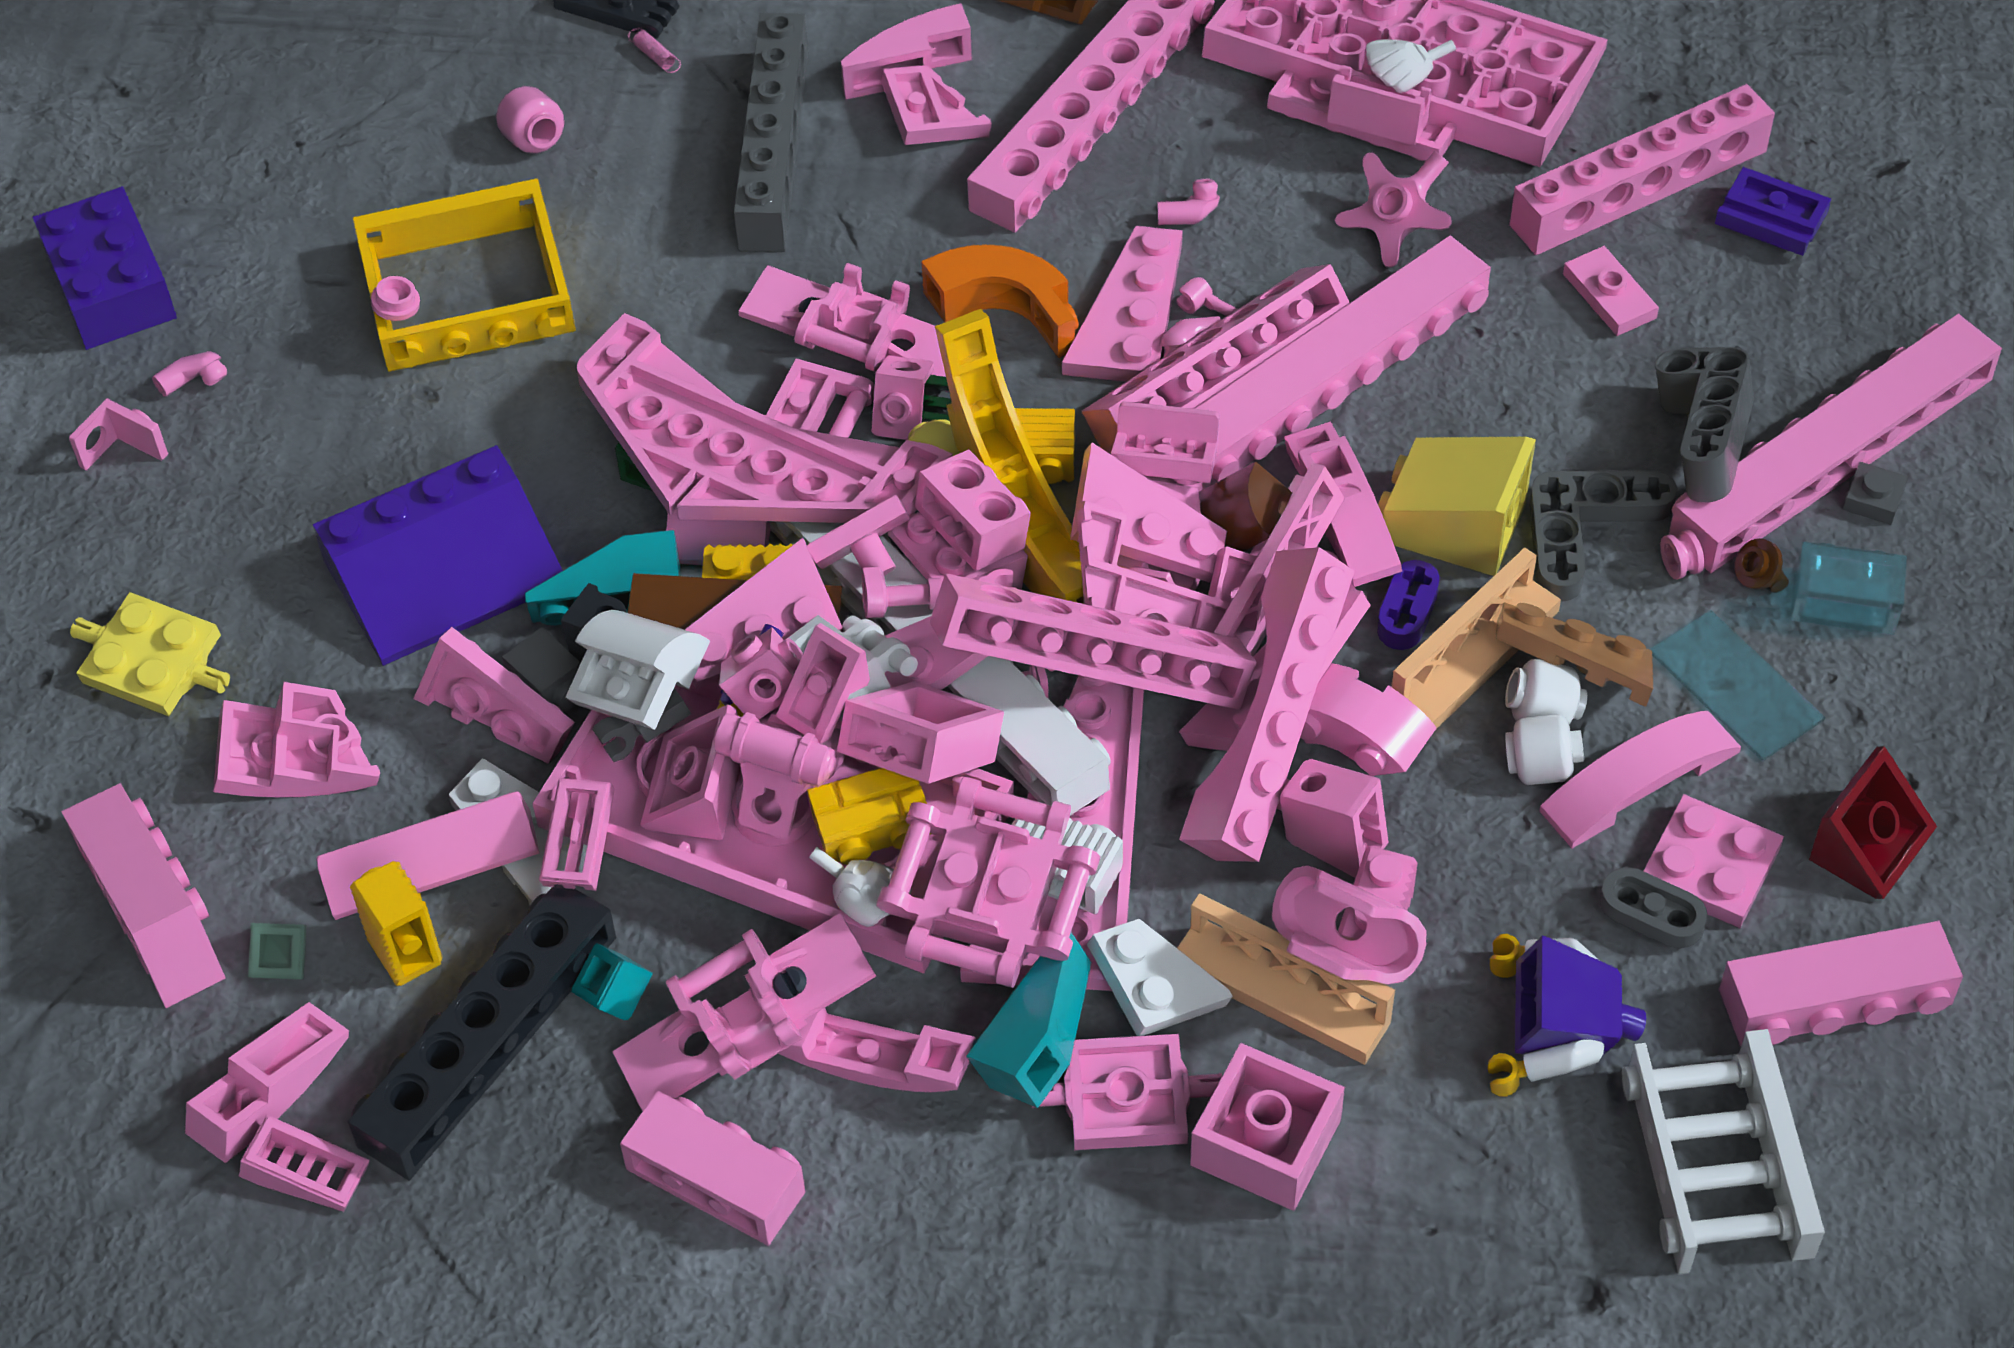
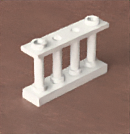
M1768 1029L1746 1031L1739 1054H1734L1731 1061L1652 1069L1646 1043L1634 1044L1630 1064L1622 1069L1623 1090L1628 1101L1635 1100L1664 1215V1219L1660 1220L1661 1243L1666 1254L1673 1253L1678 1274L1690 1273L1698 1248L1697 1244L1777 1235L1780 1241L1787 1240L1792 1261L1815 1258L1825 1231ZM1736 1083L1738 1088L1746 1089L1749 1100L1746 1110L1665 1119L1658 1093L1659 1091ZM1750 1133L1752 1138L1759 1137L1763 1154H1761L1758 1161L1680 1170L1677 1168L1671 1144L1672 1141ZM1762 1183L1766 1189L1773 1188L1777 1203L1773 1212L1691 1221L1684 1192Z

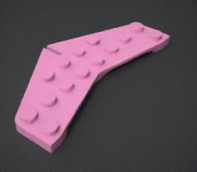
M626 313L577 362L578 380L581 388L669 515L677 509L678 519L846 523L894 495L898 496L910 516L917 510L915 508L920 471L953 457L952 453L936 446L906 440L900 447L794 428L742 406L730 399L661 343L660 334L646 322Z

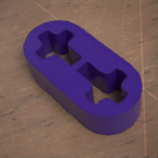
M1410 560L1401 564L1402 572L1393 575L1381 605L1377 634L1379 639L1392 649L1405 650L1417 645L1423 637L1435 606L1440 576L1432 564L1422 560ZM1414 581L1423 583L1419 586L1415 596L1408 595V588L1413 585ZM1402 613L1408 614L1409 620L1403 626V629L1394 627Z

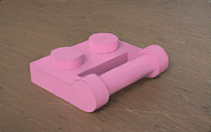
M795 359L766 416L794 428L817 432L836 394L843 395L847 399L829 434L849 438L864 407L871 405L874 400L875 384L862 376Z

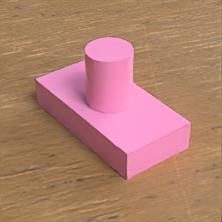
M894 495L809 543L807 547L814 562L821 569L853 553L862 571L866 567H880L885 576L893 571L896 566L879 537L911 518L897 495Z

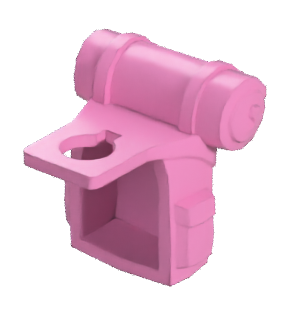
M778 708L772 710L760 720L756 718L755 714L746 712L742 717L726 713L715 727L714 749L718 754L730 757L733 762L739 763L741 767L744 785L738 822L742 826L780 839H787L791 834L798 798L807 789H811L813 786L820 787L835 774L836 770L843 763L845 754L837 752L840 730L835 727L830 739L819 744L814 734L807 732L804 735L777 718ZM766 788L776 791L774 799L781 807V816L777 820H766L755 809V798L763 795L766 792Z

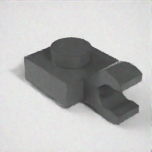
M674 688L655 730L613 716L602 719L592 730L602 744L607 743L603 746L612 761L617 762L632 752L635 741L640 734L648 743L691 715V712Z

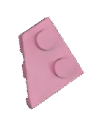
M927 65L883 69L881 83L905 145L989 137L991 129L990 119L984 114L975 117L964 107L965 97L954 88L945 85L941 77Z

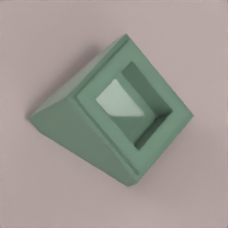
M251 923L248 977L304 979L307 925Z

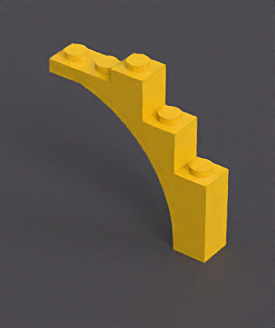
M978 309L935 326L952 403L946 406L956 448L960 452L969 449L984 465L989 466L1009 491L1024 501L1031 512L1025 548L1023 549L1028 555L1023 583L1033 593L1084 604L1079 542L1070 539L1072 525L1048 485L1015 411L998 361L989 316L982 309Z

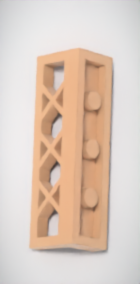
M1525 547L1393 671L1392 688L1417 706L1437 728L1519 650L1496 639L1497 620L1504 602L1514 606L1518 603L1537 606L1545 611L1546 616L1551 618L1559 612L1561 599L1533 581L1537 555Z
M1199 893L1191 905L1190 930L1177 949L1227 987L1233 996L1232 999L1365 1065L1391 1024L1395 989L1371 980H1346L1286 951L1290 942L1279 932ZM1208 920H1210V921H1212V922H1214V923H1216V924L1222 926L1223 928H1221V927H1219V926H1217V925H1215V924L1209 922ZM1360 995H1362V996H1364V997H1366V998H1368V999H1370V1000L1376 1002L1377 1004H1375V1003H1373V1002H1371V1001H1369V1000H1367V999L1361 997Z

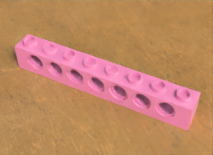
M1128 0L967 178L969 211L1014 233L1017 232L1028 218H1034L1039 212L1042 202L1053 190H1058L1064 184L1068 173L1077 162H1082L1088 157L1093 144L1100 136L1112 130L1122 111L1128 105L1135 104L1142 89L1152 77L1157 78L1162 73L1167 60L1176 50L1181 51L1185 47L1190 34L1197 26L1208 21L1214 9V0Z

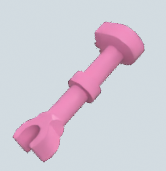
M880 567L863 568L862 602L866 619L883 618L887 607L928 604L929 610L934 609L942 580L941 578H927L926 584L886 586L884 573ZM997 569L990 572L987 576L980 577L978 581L1013 588V570Z

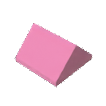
M727 704L664 734L640 824L641 827L648 831L723 840L741 767L739 763L733 762L730 757L718 754L715 751L714 730L726 713L738 716L737 710Z

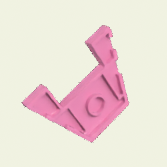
M1087 500L1079 503L1077 506L1076 514L1084 604L1214 633L1257 559V556L1227 546L1219 549L1209 594L1206 595L1119 567L1117 562L1128 514Z

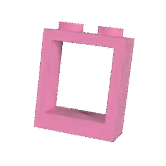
M913 681L846 700L837 752L930 784L994 763L1004 711ZM892 746H894L898 752V755L895 757H893L890 752Z

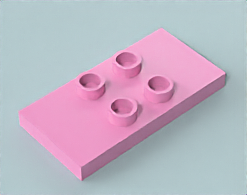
M693 681L689 689L675 685L674 688L684 700L691 715L648 743L640 734L635 741L632 752L617 762H613L603 746L607 743L602 744L592 730L599 721L612 716L591 710L532 803L538 827L549 830L558 778L611 782L615 790L603 852L810 931L841 913L863 951L923 974L932 960L924 958L922 962L905 958L908 936L916 921L890 914L880 919L877 924L866 927L850 918L837 906L832 888L837 878L809 858L816 847L822 851L824 850L812 816L807 791L798 798L791 834L787 839H780L739 824L738 817L744 785L741 768L723 840L648 831L640 826L664 734L717 710L722 696L720 693L722 688L719 686V681L698 689L695 688ZM838 720L835 727L841 730L842 722ZM892 746L890 752L891 755L895 757L898 755L897 749L894 746ZM845 755L843 763L836 770L835 774L822 785L881 767ZM978 768L930 784L919 781L927 804L937 808L940 812L951 815L953 814L958 790L964 777L980 780L981 787L1014 795L1013 781ZM766 788V792L763 795L755 798V809L761 817L773 821L780 818L781 807L774 799L776 791ZM572 792L564 832V836L569 838L579 796L577 792ZM597 794L592 795L584 845L588 844ZM976 808L972 820L977 821L978 817H984L1005 823L1008 817ZM936 834L928 836L911 886V896L924 899L944 840L943 836ZM893 846L872 852L866 860L894 869L901 849H896ZM937 934L932 935L933 937H937L940 939H943L944 937Z

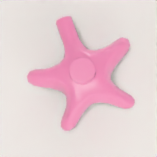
M1434 151L1417 173L1410 177L1397 178L1385 168L1376 154L1367 153L1363 158L1362 165L1369 187L1368 201L1358 208L1339 213L1335 219L1336 224L1343 228H1365L1374 231L1380 243L1382 262L1390 268L1396 266L1399 260L1400 247L1407 235L1416 229L1444 230L1452 224L1450 215L1430 206L1425 200L1429 187L1449 162Z

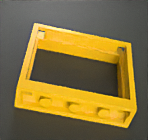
M538 178L353 217L370 298L372 291L376 288L379 281L382 280L378 263L379 259L534 227L552 294L549 297L393 330L391 320L384 319L374 312L388 372L576 331L571 302ZM532 198L533 203L520 206L519 201ZM381 232L380 236L367 237V233Z

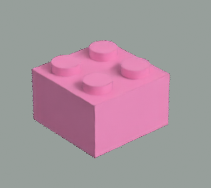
M1240 1043L1192 1132L1190 1166L1295 1211L1341 1121L1345 1087Z

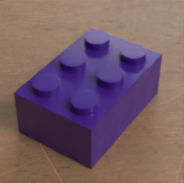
M123 186L33 216L46 256L86 350L177 318L165 279Z

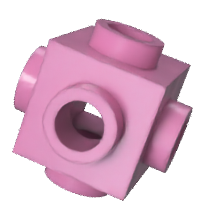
M773 627L759 637L751 634L742 639L732 649L731 656L722 662L719 686L744 715L746 712L755 714L756 718L760 720L775 708H780L803 653L793 640L789 638L783 640Z

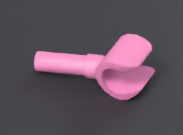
M1193 278L1179 289L1182 295L1177 298V304L1186 313L1193 314L1203 305L1225 316L1238 310L1214 296L1210 285L1203 278Z

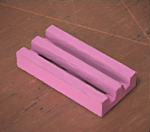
M558 778L539 881L543 886L554 887L555 884H560L568 889L582 886L585 890L596 891L615 790L611 782ZM572 792H577L579 796L570 835L565 871H557ZM597 794L583 872L580 873L578 871L592 795Z

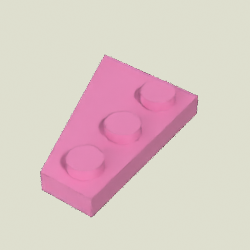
M801 538L685 629L710 640L693 679L696 689L719 681L721 664L731 656L732 649L742 639L751 634L759 637L765 624L772 625L784 633L782 636L783 640L790 637L817 615L841 632L843 631V627L804 538Z

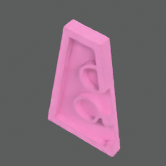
M1091 443L1084 452L1070 539L1079 542L1076 511L1078 504L1087 500L1128 514L1119 555L1211 583L1217 552L1225 546L1227 531L1102 448Z
M453 627L439 638L413 698L427 706L433 701L439 702L452 709V718L467 725L473 719L491 727L496 739L546 763H549L561 751L575 723L559 707L544 699L522 682L515 673L508 671L486 654L475 642L468 640Z

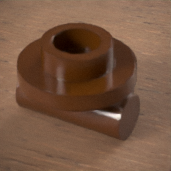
M1757 538L1750 540L1739 550L1735 560V573L1742 585L1755 590L1769 587L1771 592L1776 593L1785 589L1789 584L1788 578L1782 571V554L1776 544L1766 539Z

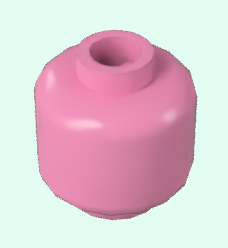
M523 86L513 89L502 99L496 113L497 126L502 135L526 153L537 154L547 151L556 144L563 132L564 115L560 107L545 93L535 87Z

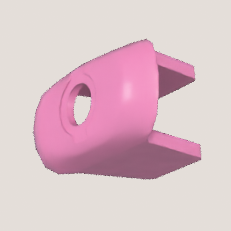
M1303 866L1294 868L1283 879L1276 891L1272 908V920L1278 932L1290 942L1286 951L1346 980H1371L1383 984L1404 982L1416 970L1423 959L1426 948V929L1418 917L1320 869ZM1348 907L1362 912L1367 920L1366 931L1357 940L1343 938L1336 928L1338 914Z

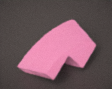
M283 682L276 708L223 700L219 716L213 789L215 793L255 797L330 795L376 786L380 778V770L377 765L371 766L360 746L361 736L355 725L347 719L345 715L346 708L336 690Z

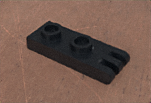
M553 0L554 9L629 32L632 31V33L636 34L644 30L654 39L659 38L663 32V27L668 25L671 16L675 15L680 7L677 0Z

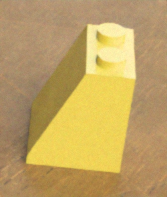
M1529 437L1415 438L1408 456L1400 454L1392 475V483L1395 484L1392 493L1384 491L1378 504L1394 546L1495 576L1526 504L1536 439Z

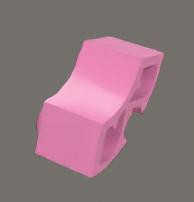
M1331 663L1317 684L1300 738L1306 744H1320L1343 753L1355 761L1370 776L1406 772L1437 727L1417 706L1392 687L1387 686L1384 692H1381L1357 680L1359 677L1358 670Z

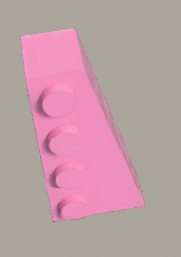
M121 783L61 811L80 853L103 895L107 898L124 933L127 934L143 968L150 975L165 1008L226 979L201 923L202 920L209 917V913L195 887L188 891L184 890L191 886L178 858L174 857L168 861L166 860V858L172 856V852L159 827L148 830L155 825L142 799L138 798L131 801Z

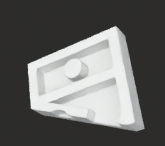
M1140 919L1095 933L1087 943L1091 954L1136 1036H1145L1226 1007L1233 997L1227 987Z

